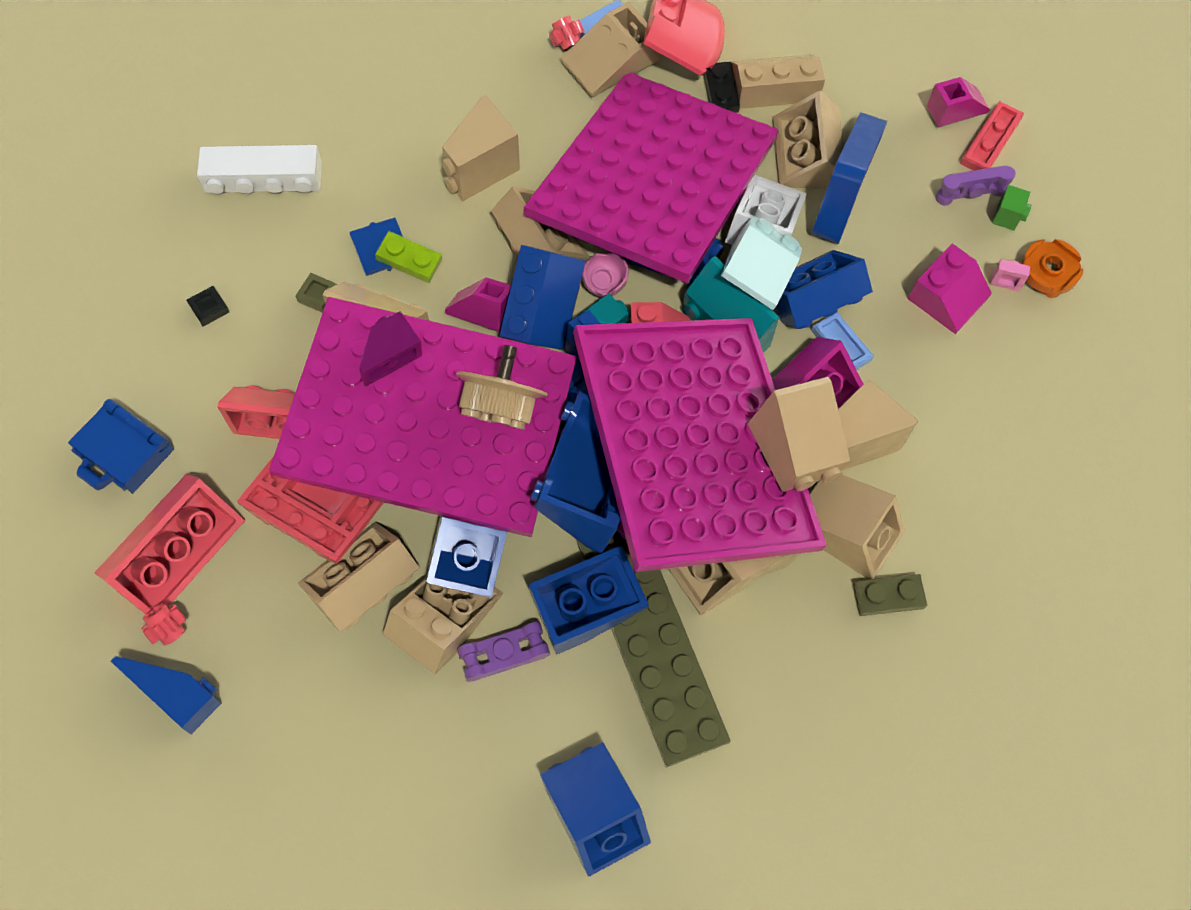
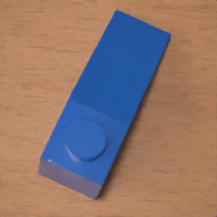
M115 656L110 661L171 719L191 735L222 704L213 696L218 690L204 677L197 681L188 673Z

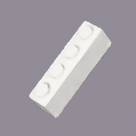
M317 145L200 147L197 177L204 193L240 192L247 194L251 192L279 193L286 191L306 193L309 191H320L322 161Z

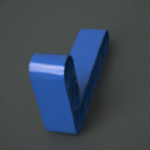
M860 112L832 173L811 233L812 235L839 244L862 182L887 124L886 120Z

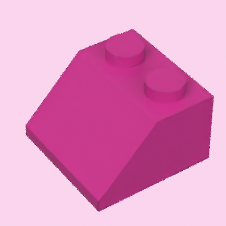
M952 243L916 281L908 300L956 335L992 293L977 261Z

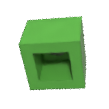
M1008 185L998 203L992 224L1014 231L1020 220L1025 222L1032 206L1027 204L1031 192Z

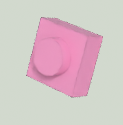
M1001 259L992 273L990 285L1020 291L1029 277L1030 266L1016 261Z

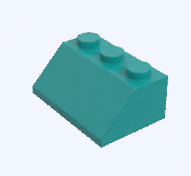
M716 256L712 257L685 292L683 308L686 315L693 321L752 318L762 351H766L771 346L779 316L772 309L722 277L721 274L725 265Z

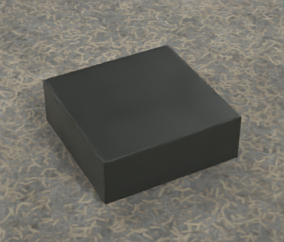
M214 286L186 299L202 327L230 313Z

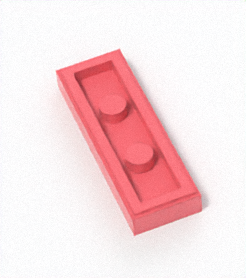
M999 101L960 164L973 171L991 168L1018 126L1024 113Z

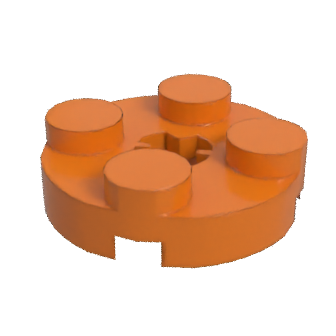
M1045 239L1038 240L1030 245L1022 258L1021 264L1030 266L1029 277L1026 280L1027 283L1050 298H1055L1059 294L1069 292L1076 286L1083 275L1079 252L1072 245L1062 240L1054 239L1053 242H1043ZM1048 262V265L1051 262L1056 264V271L1050 270L1045 263Z

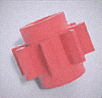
M569 15L552 24L554 31L549 34V37L554 47L561 45L564 51L579 41V35L585 31L580 20L572 21Z
M165 603L158 604L143 616L146 625L141 629L152 644H155L158 640L163 645L171 644L185 631L181 624L186 619L176 604L170 608Z

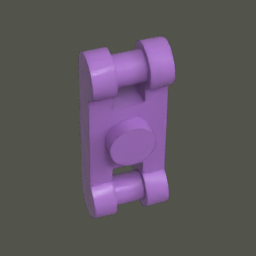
M999 166L947 175L944 177L941 188L937 192L936 201L940 205L947 206L952 203L953 199L977 198L989 193L1001 197L1007 186L1013 181L1016 175L1015 170L1010 166Z
M533 622L520 629L458 647L459 658L464 660L466 666L464 670L466 681H476L548 657L551 653L548 644L543 643L541 623ZM529 640L531 648L522 652L519 642ZM486 653L489 663L479 664L477 656Z

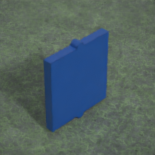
M395 217L376 224L371 222L369 226L349 232L366 276L383 270L391 271L393 268L390 265L377 261L375 254L388 231L403 237Z

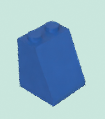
M603 742L594 747L584 749L579 755L563 763H557L550 767L548 771L540 774L546 792L588 877L651 844L641 807Z

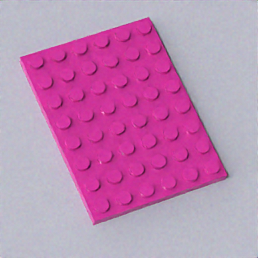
M628 73L620 79L524 206V216L688 284L776 141L779 129L643 78L637 74Z
M328 297L269 469L270 475L532 538L538 511L534 508L536 501L531 500L530 497L537 480L544 481L551 463L577 356L403 315L421 341L422 356L365 387L362 383L359 367L371 326L375 325L381 317L393 315L395 312ZM504 345L517 348V352L513 359L514 365L510 380L547 392L548 397L535 400L530 424L525 425V430L512 428L496 422L490 423L477 420L473 417L461 415L462 408L459 407L465 382L455 375L456 371L497 377L500 361L503 357Z
M752 318L576 325L573 335L635 572L818 552L827 546L809 490L797 491L795 488L782 492L748 426L750 420L772 392L775 391Z

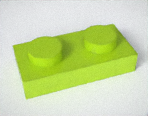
M390 231L386 234L375 254L377 261L390 265L427 283H430L442 261V254Z

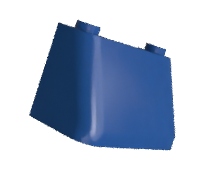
M579 391L574 403L568 401L564 408L561 420L566 421L544 481L537 480L530 499L536 501L534 508L587 548L602 553L616 532L621 517L590 397Z

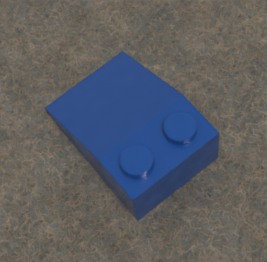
M622 545L528 584L531 596L556 655L588 642L649 607Z

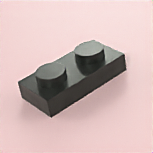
M731 61L716 63L712 69L710 67L706 68L707 71L704 74L709 103L739 113L740 103Z

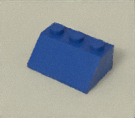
M521 245L499 336L528 344L564 350L567 340L568 322L572 320L586 261Z
M832 250L797 266L776 306L781 313V322L796 329H803L810 326L812 321L820 317L835 314L838 311L837 309L845 305L860 302L863 299L862 297L873 292L865 259Z

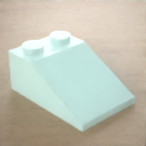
M752 215L732 243L721 276L774 310L799 262L802 248L799 242L792 236L787 234L783 236L776 231L773 224L764 218L758 219Z

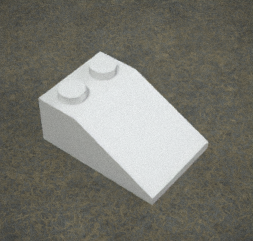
M754 175L737 208L725 243L732 245L752 215L758 219L764 218L771 222L775 230L783 236L785 234L791 236L807 193Z

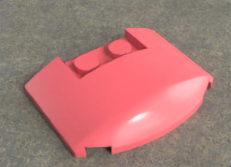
M653 0L643 44L702 76L706 73V68L710 67L712 69L721 56L725 38L723 16L717 6L707 0Z
M272 457L237 500V503L265 524H270L313 550L316 555L338 564L384 502L271 476L269 469L273 460Z

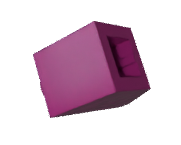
M962 77L935 84L927 103V108L938 127L986 114L990 110L979 89Z
M485 277L459 291L445 308V314L500 332L511 285Z

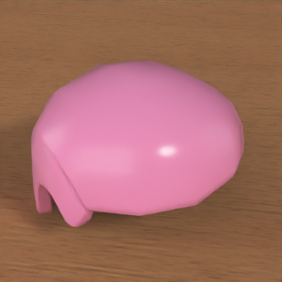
M613 252L596 253L586 262L582 279L586 289L595 296L603 298L608 293L611 296H615L626 286L629 268L625 258Z

